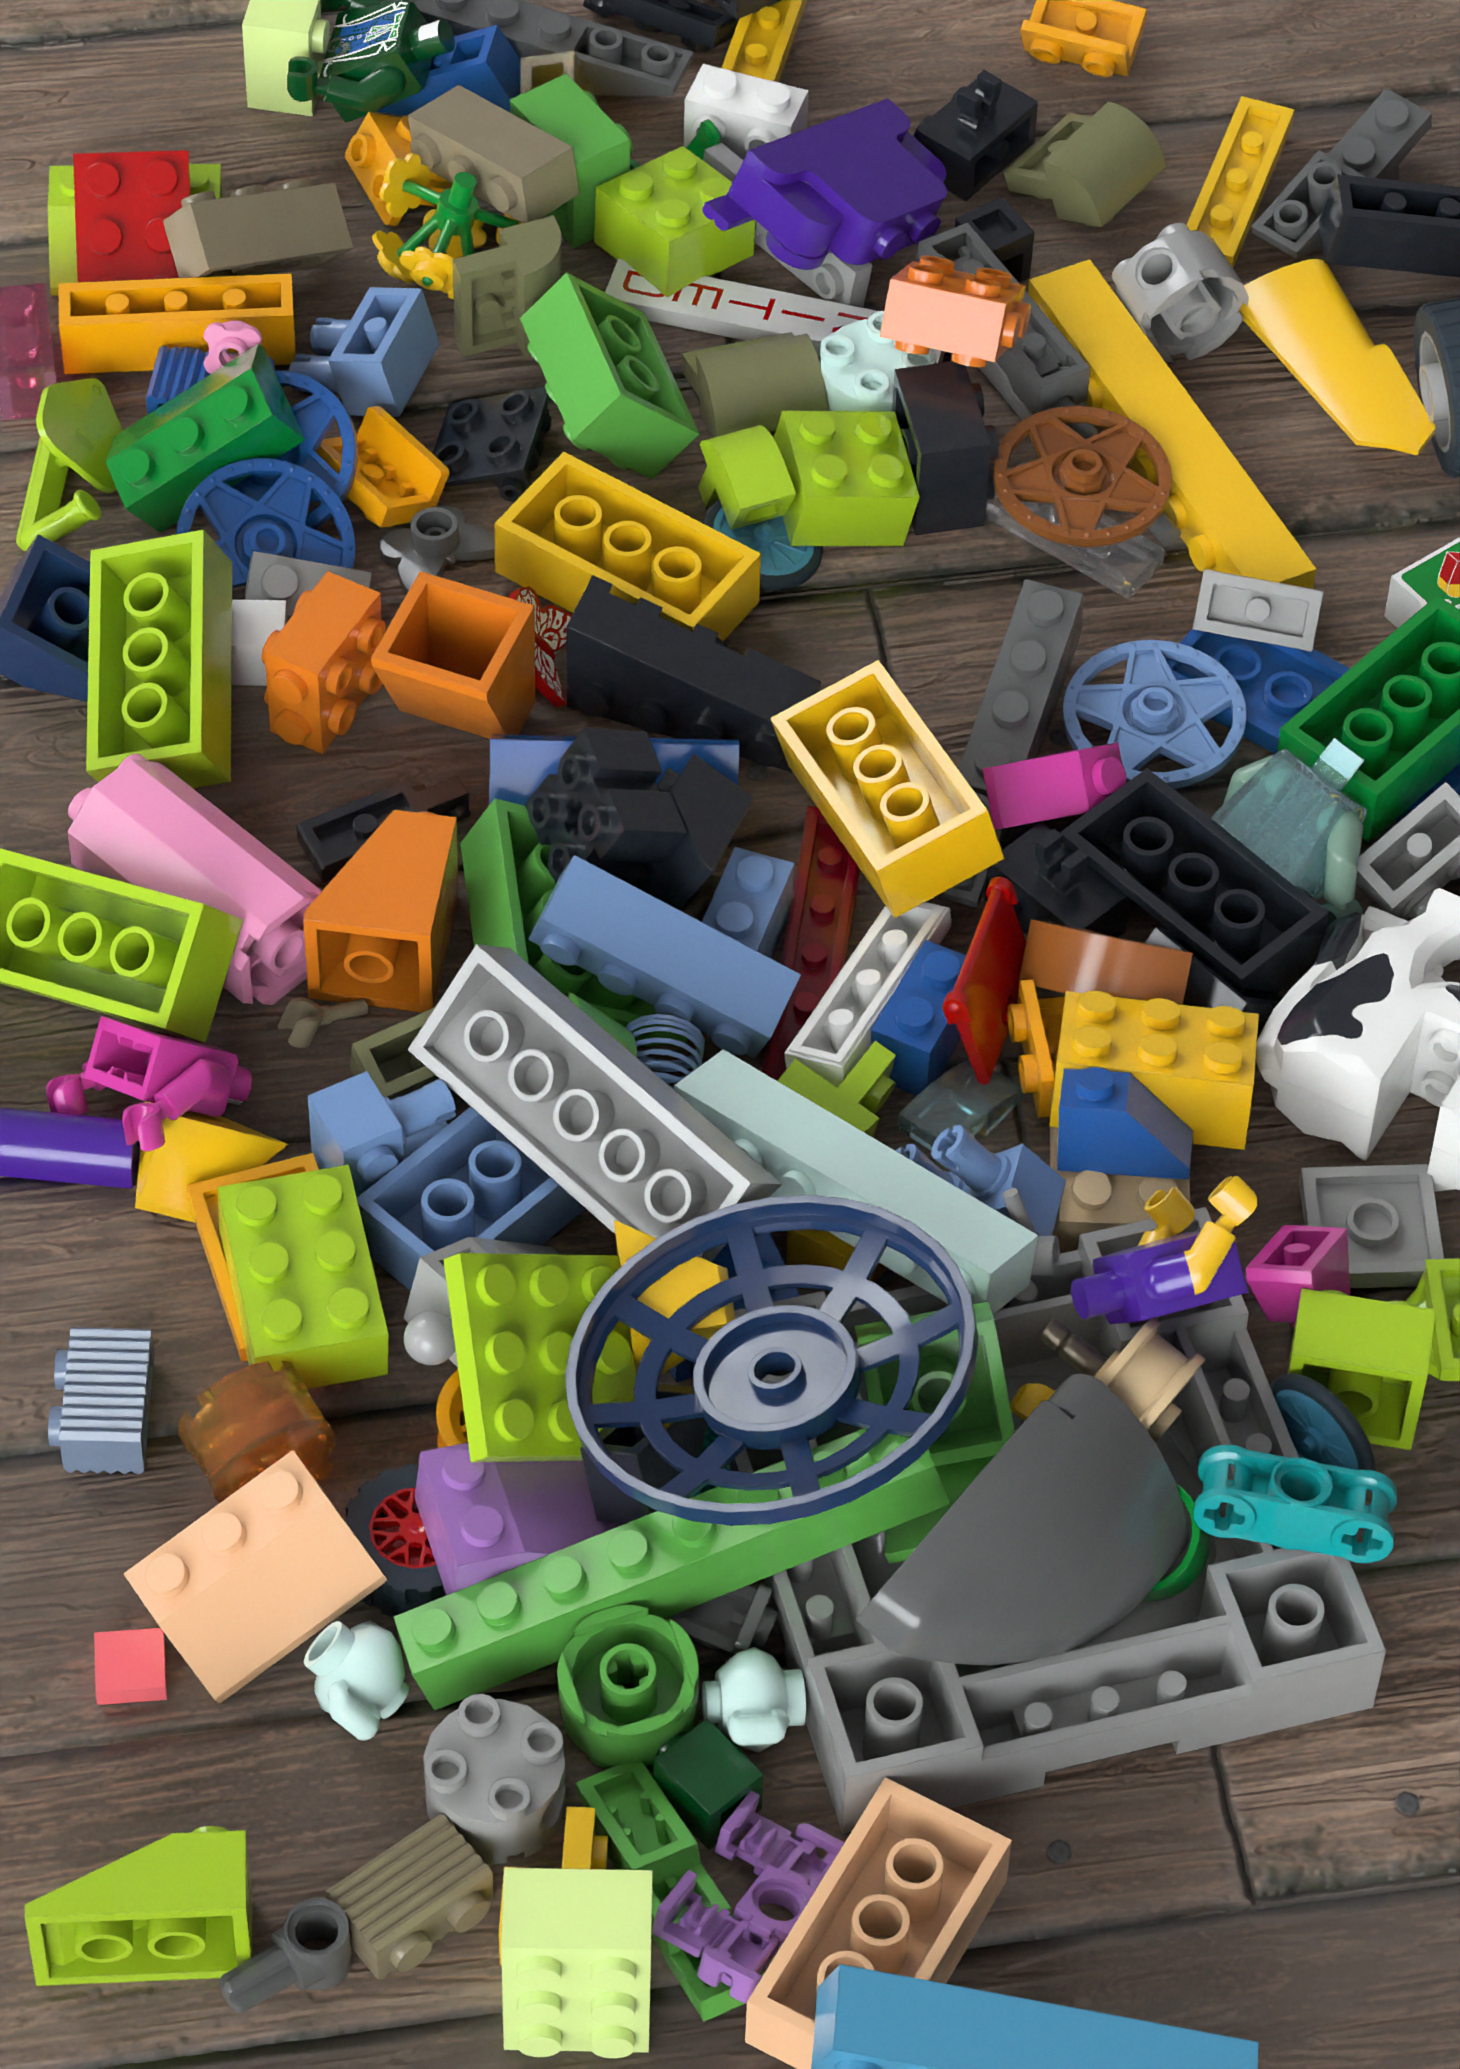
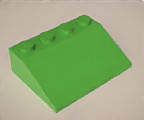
M494 799L460 843L474 947L476 944L511 948L565 996L569 995L570 992L582 998L625 1028L630 1022L642 1016L658 1014L655 1011V1006L632 994L620 995L610 991L599 982L598 976L575 964L569 966L553 961L542 952L541 946L528 940L556 885L548 868V855L552 845H540L535 829L530 823L526 806ZM652 1024V1025L642 1026V1027H640V1028L634 1030L633 1033L636 1032V1031H638V1030H640V1029L648 1028V1027H653V1026H668V1027H674V1028H677V1029H680V1028L675 1027V1026H672V1025ZM653 1031L635 1037L636 1042L654 1037L671 1038L684 1043L688 1039L683 1035L665 1031ZM649 1043V1044L640 1045V1046H638V1047L659 1046V1045H673V1044H670V1043Z

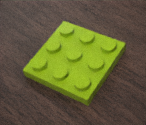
M458 1253L443 1259L471 1463L583 1461L580 1451L582 1444L567 1403L565 1373L570 1344L584 1312L601 1287L620 1268L619 1255ZM618 1321L609 1334L596 1364L592 1388L593 1404L635 1401L636 1373L629 1326L621 1321Z

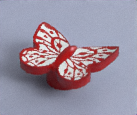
M530 586L521 587L512 591L508 598L534 605L535 687L556 708H560L566 705L567 701L554 663V652L560 650L567 643L566 626L572 614L555 605H547L541 608L536 592Z

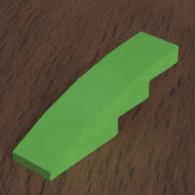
M643 1762L619 1764L575 1783L576 1792L583 1807L595 1808V1831L597 1835L608 1836V1857L615 1870H652L651 1931L658 1907L688 1870L697 1874L693 1892L703 1896L702 1904L712 1908L716 1903L719 1906L717 1913L724 1908L730 1911L729 1916L733 1917L730 1905L701 1864L698 1843ZM685 1906L683 1908V1910L676 1917L673 1923H678L683 1914L689 1908L688 1906ZM651 1933L671 1971L703 2022L746 2004L729 1995L730 1986L720 1982L717 1987H712L699 1979L697 1972L703 1953L697 1958ZM762 1970L760 1975L763 1977L765 1972Z

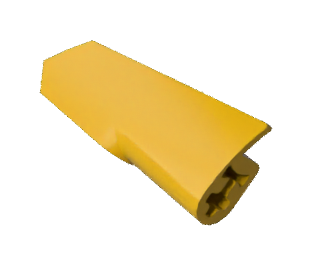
M1308 259L1265 274L1244 285L1249 299L1248 307L1242 302V306L1239 309L1243 321L1277 356L1355 445L1388 448L1416 456L1419 455L1435 434L1436 426L1434 422L1431 423L1429 421L1424 405L1391 349L1386 344L1374 345L1330 267L1323 260Z

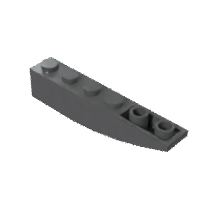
M409 0L415 3L428 24L442 19L447 21L454 36L498 25L529 72L525 87L536 88L567 74L583 91H589L592 95L673 96L693 61L692 51L522 0Z
M1027 579L1024 580L958 769L988 810L991 821L992 817L983 768L1039 757L1082 633V593ZM1012 827L995 830L1001 849H1003ZM987 869L935 897L977 908L985 891Z

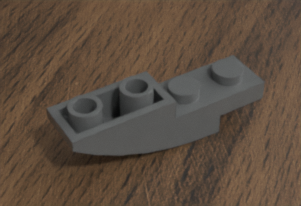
M1386 88L1328 154L1318 150L1251 226L1252 234L1295 259H1300L1320 249L1322 242L1319 220L1337 174L1398 180L1399 164L1432 127V113Z

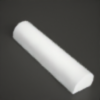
M924 902L901 916L894 918L885 906L785 1051L786 1067L788 1068L796 1058L838 1088L871 1046V1029L924 941L928 940L940 945L951 927L950 908Z

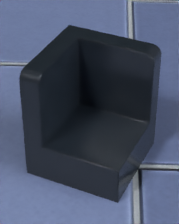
M1003 197L955 218V227L968 223L1019 283L1030 278L1035 232Z

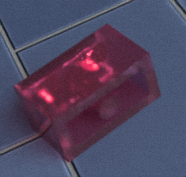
M45 283L0 287L2 421L33 418L37 416L42 391L46 387L57 383Z

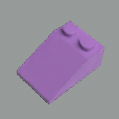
M468 1443L420 1452L415 1501L446 1595L624 1525L597 1521L583 1461L471 1463Z

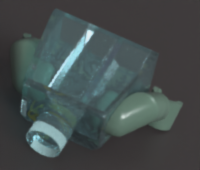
M1333 738L1313 766L1285 748L1278 751L1275 755L1267 756L1237 769L1232 775L1223 805L1211 818L1291 884L1318 900L1323 895L1328 901L1321 905L1329 912L1327 926L1337 918L1354 912L1363 913L1362 907L1354 898L1363 833L1362 823L1366 818L1367 809L1342 789L1363 763L1364 759L1336 738Z

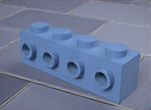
M575 855L559 877L528 939L541 946L542 952L553 961L569 966L575 964L598 976L599 982L610 991L620 995L632 994L655 1006V1011L658 1014L674 1015L685 1019L699 1030L710 1035L712 1041L719 1048L735 1055L747 1054L752 1058H755L770 1040L801 974Z

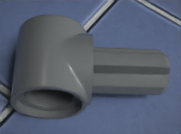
M313 1898L300 1902L288 1913L284 1927L270 1935L272 1947L222 1975L219 1979V1986L228 2005L237 2013H244L292 1984H295L301 1991L307 1988L324 1990L338 1985L346 1978L352 1966L349 1921L346 1913L338 1904L327 1899ZM315 1938H326L334 1942L323 1950H309L303 1947L306 1942Z

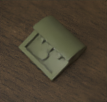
M1107 102L1092 117L1068 113L1004 171L1008 190L1011 192L1032 195L1039 199H1053L1058 219L1083 223L1086 226L1103 227L1130 200L1142 192L1167 166L1162 148L1150 128L1127 108L1116 103Z
M554 215L499 229L500 247L453 259L455 343L462 357L517 343L524 358L532 356L527 347L530 341L520 318L562 277L561 231Z
M792 332L681 353L683 375L699 396L701 419L713 437L758 425L764 426L769 432L775 431L782 411H828L821 365L808 334L794 336Z

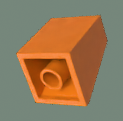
M393 810L308 906L303 918L308 998L342 1003L364 999L368 1006L422 1013L435 1007L459 898L457 817L441 816L431 812L417 813Z

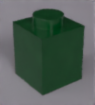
M705 1719L688 1733L682 1731L659 1748L654 1758V1780L686 1827L709 1850L717 1844L722 1826L750 1791L760 1795L755 1813L762 1809L764 1774L708 1719Z

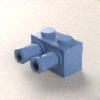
M370 287L351 320L319 317L315 321L316 325L312 326L310 342L314 353L331 356L297 354L294 357L295 361L291 362L289 372L308 376L327 387L330 391L338 392L350 416H365L367 408L381 406L390 416L400 417L440 342L422 289ZM293 388V390H295L296 392L303 391L300 389Z
M365 1071L308 1095L311 1150L318 1168L325 1169L349 1165L356 1197H359L448 1125L447 1120L456 1117L454 1099L447 1085L441 1079H437L423 1086V1088L402 1097L390 1100L386 1096H382L368 1072Z
M955 1125L953 1130L948 1128L939 1134L931 1151L933 1159L951 1172L943 1171L919 1150L915 1144H907L906 1149L900 1147L895 1150L1010 1219L1011 1217L1002 1194L1011 1188L1018 1189L1030 1222L1034 1226L1035 1234L1052 1236L1066 1180L1024 1144L994 1154L974 1139L963 1126Z

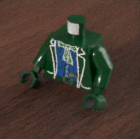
M320 0L322 10H336L342 5L348 7L349 10L339 12L319 78L318 65L313 59L303 56L293 57L288 62L287 91L294 100L299 102L312 100L317 94L323 95L324 102L331 103L345 123L367 115L368 112H377L384 107L422 91L427 82L433 57L454 50L455 39L453 31L447 21L443 19L428 24L415 3L409 0Z

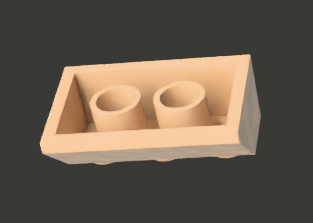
M293 1450L124 1573L157 1624L218 1704L229 1698L388 1581L321 1486Z

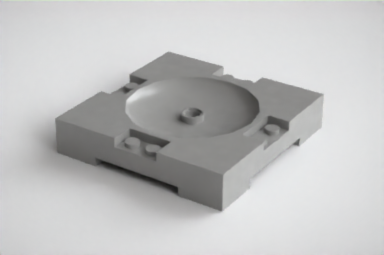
M1207 1208L1194 1209L1195 1217L1193 1222L1179 1234L1201 1231L1206 1221L1212 1222ZM1152 1219L1080 1234L1078 1250L1059 1254L1058 1261L1053 1262V1275H1031L1029 1286L993 1315L1009 1403H1011L1019 1388L1026 1383H1041L1056 1391L1064 1380L1071 1375L1082 1374L1059 1355V1350H1052L1038 1338L1054 1317L1069 1327L1072 1334L1080 1336L1107 1359L1117 1349L1122 1352L1149 1320L1110 1325L1105 1314L1084 1320L1075 1310L1071 1296V1284L1076 1279L1094 1275L1092 1267L1094 1258L1138 1246L1144 1232L1154 1231L1157 1227V1224ZM918 1285L888 1291L908 1316L939 1311L948 1306L946 1302ZM824 1291L772 1303L773 1306L799 1305L819 1310L826 1300V1295ZM1242 1294L1155 1317L1160 1322L1157 1333L1187 1358H1191L1199 1353L1206 1359L1172 1402L1182 1412L1157 1443L1155 1442L1174 1477L1175 1483L1181 1486L1194 1502L1203 1492V1483L1198 1476L1199 1460L1202 1454L1211 1447L1236 1445L1251 1451L1299 1458L1247 1331L1249 1312ZM856 1301L842 1325L851 1335L857 1349L859 1346L855 1326L883 1320L866 1305ZM746 1308L734 1310L735 1319L746 1314ZM789 1370L774 1371L764 1377L762 1382L778 1383L787 1379L793 1372ZM861 1373V1384L857 1399L869 1402L864 1373ZM1011 1412L1016 1432L1024 1420ZM839 1421L825 1433L810 1440V1449L863 1428ZM745 1447L730 1463V1471L753 1473L784 1460L782 1450H761ZM1229 1465L1227 1480H1233L1235 1467ZM1221 1502L1219 1515L1223 1518L1226 1516L1227 1503ZM1184 1504L1189 1529V1542L1160 1581L1172 1574L1182 1563L1191 1542L1192 1522L1190 1513ZM885 1531L764 1579L766 1586L773 1589L770 1595L773 1608L779 1611L777 1621L785 1642L784 1658L788 1670L801 1669L803 1673L806 1695L805 1722L842 1834L852 1832L885 1777L950 1809L1044 1786L1045 1773L1048 1771L1172 1742L1176 1754L1373 1708L1386 1653L1349 1560L1304 1550H1286L1272 1544L1234 1537L1221 1538L1210 1535V1552L1205 1568L1197 1580L1185 1591L1163 1600L1140 1602L1120 1623L1095 1639L1062 1654L1026 1662L997 1665L954 1664L906 1657L887 1648L855 1620L904 1562L888 1564L885 1557Z

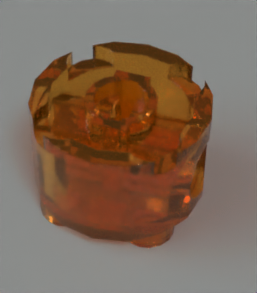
M269 1361L254 1363L230 1373L208 1387L196 1398L202 1410L196 1414L194 1419L192 1416H189L186 1410L179 1420L178 1435L207 1477L212 1487V1494L219 1503L292 1450L318 1483L324 1480L333 1470V1464L328 1456L334 1448L336 1434L312 1400L308 1392V1386L291 1362L281 1361L283 1364L280 1371H274Z

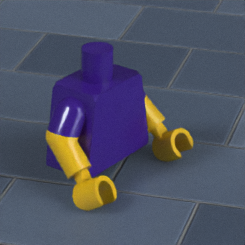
M1239 1176L1225 1178L1208 1197V1200L1222 1216L1215 1223L1206 1221L1201 1231L1179 1234L1194 1220L1195 1211L1192 1204L1176 1186L1172 1187L1168 1193L1163 1189L1156 1191L1144 1205V1211L1157 1224L1154 1231H1145L1136 1247L1094 1258L1092 1264L1094 1275L1076 1279L1072 1282L1071 1296L1078 1315L1086 1320L1105 1314L1110 1325L1136 1322L1248 1293L1235 1244L1236 1237L1233 1235L1232 1230L1254 1212L1257 1207L1255 1192Z

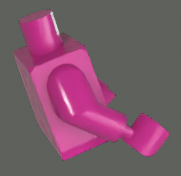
M101 1016L89 1060L82 1064L83 1072L80 1074L62 1075L51 1079L46 1087V1096L50 1112L81 1115L88 1111L84 1090L92 1087L98 1092L109 1087L140 1100L151 1102L134 1104L127 1107L123 1112L122 1122L126 1145H132L139 1141L141 1150L152 1151L160 1148L166 1142L162 1120L166 1118L176 1120L187 1110L220 1117L225 1112L227 1103L240 1105L247 1099L251 1090L252 1076L246 1067L237 1066V1054L176 1034Z

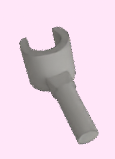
M1011 1188L1006 1190L1002 1196L1011 1219L1035 1233L1034 1226L1030 1222L1018 1189ZM1038 1235L1031 1275L1054 1274L1053 1262L1058 1261L1060 1254L1057 1236Z

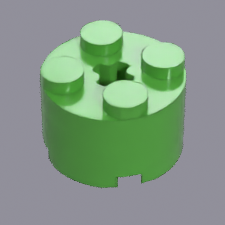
M637 1605L608 1607L589 1615L581 1621L574 1629L573 1636L563 1652H561L557 1666L560 1713L566 1732L575 1745L587 1754L589 1760L596 1766L607 1769L619 1764L641 1762L645 1766L654 1764V1758L659 1748L682 1731L690 1732L694 1729L699 1710V1669L696 1650L685 1630L670 1619V1622L659 1616L650 1614L649 1608ZM623 1684H630L632 1689H625Z

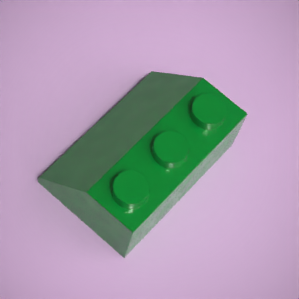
M258 343L114 436L105 462L125 509L161 533L179 521L182 509L193 490L216 470L241 460L254 458L277 459L305 441V438L264 347ZM252 474L229 480L225 484L233 487Z

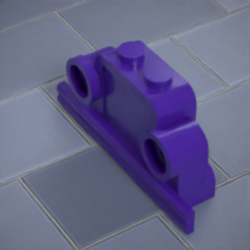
M887 98L750 149L728 193L705 202L702 210L704 215L708 219L714 220L716 226L722 231L755 219L768 231L766 234V244L769 250L779 260L789 266L803 270L817 269L823 264L829 251L846 263L864 265L879 258L888 259L898 250L915 243L918 245V242L936 233L941 223L940 218L936 214L947 195V188L943 183L947 174L942 162L908 132L910 128L908 116Z

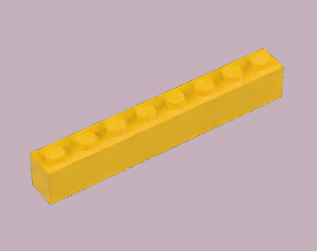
M1089 259L1029 279V296L1090 366L1086 406L1105 409L1129 418L1146 429L1163 448L1168 458L1172 475L1169 499L1164 511L1180 529V537L1188 547L1195 567L1201 572L1204 569L1313 589L1316 567L1092 261ZM1140 448L1130 467L1132 471L1158 486L1156 470L1146 452Z

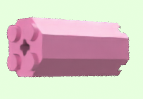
M138 753L132 754L124 759L114 772L92 788L80 791L73 798L68 808V816L73 820L68 830L71 863L81 871L199 902L243 919L223 985L227 991L242 1003L253 1004V997H255L262 1004L273 1005L307 979L303 918L305 910L322 891L162 763L150 762Z

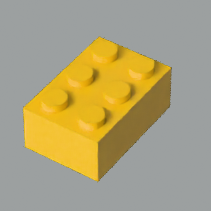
M1066 991L1049 1127L1058 1128L1064 1068L1082 1070L1090 1067H1099L1112 1072L1131 1073L1193 1130L1192 1144L1245 1150L1254 1087L1259 1014L1242 1012L1229 1006L1205 1008L1180 1005L1162 998L1146 1001L1113 997L1101 991H1087L1084 993Z

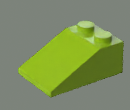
M205 1826L197 1828L191 1833H172L25 1904L24 1918L36 1986L221 1978L225 1973L253 1958V1898L246 1830L229 1831L223 1827Z

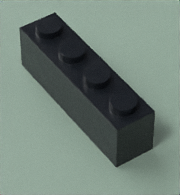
M1337 174L1319 220L1324 263L1460 277V187Z

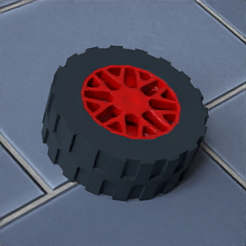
M416 1464L403 1465V1468L391 1471L388 1469L378 1473V1478L371 1482L367 1480L358 1488V1495L354 1499L351 1498L346 1506V1519L344 1520L388 1580L363 1598L362 1601L369 1607L375 1606L382 1610V1614L392 1618L395 1615L446 1596L415 1501L418 1474Z

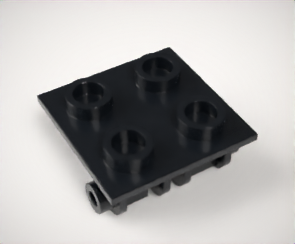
M545 387L516 390L506 394L478 399H465L460 402L450 403L432 453L449 469V476L444 487L492 479L499 489L500 496L506 501L515 502L532 485L531 472L536 470L539 465L540 456L544 449L543 440L552 425V419L547 408L550 396L546 392Z

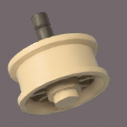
M1056 1317L1052 1319L1038 1337L1052 1350H1059V1355L1082 1374L1093 1376L1103 1382L1128 1406L1156 1443L1182 1412L1172 1402L1206 1360L1199 1353L1191 1358H1187L1157 1333L1160 1322L1155 1318H1151L1145 1323L1122 1352L1117 1349L1109 1359L1104 1357L1080 1336L1072 1334L1071 1329Z

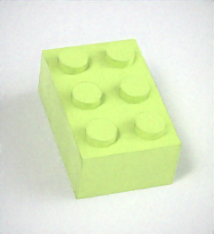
M504 1868L501 1941L504 2050H519L521 2053L532 2057H548L560 2051H592L594 2054L604 2058H622L633 2052H649L652 1870Z

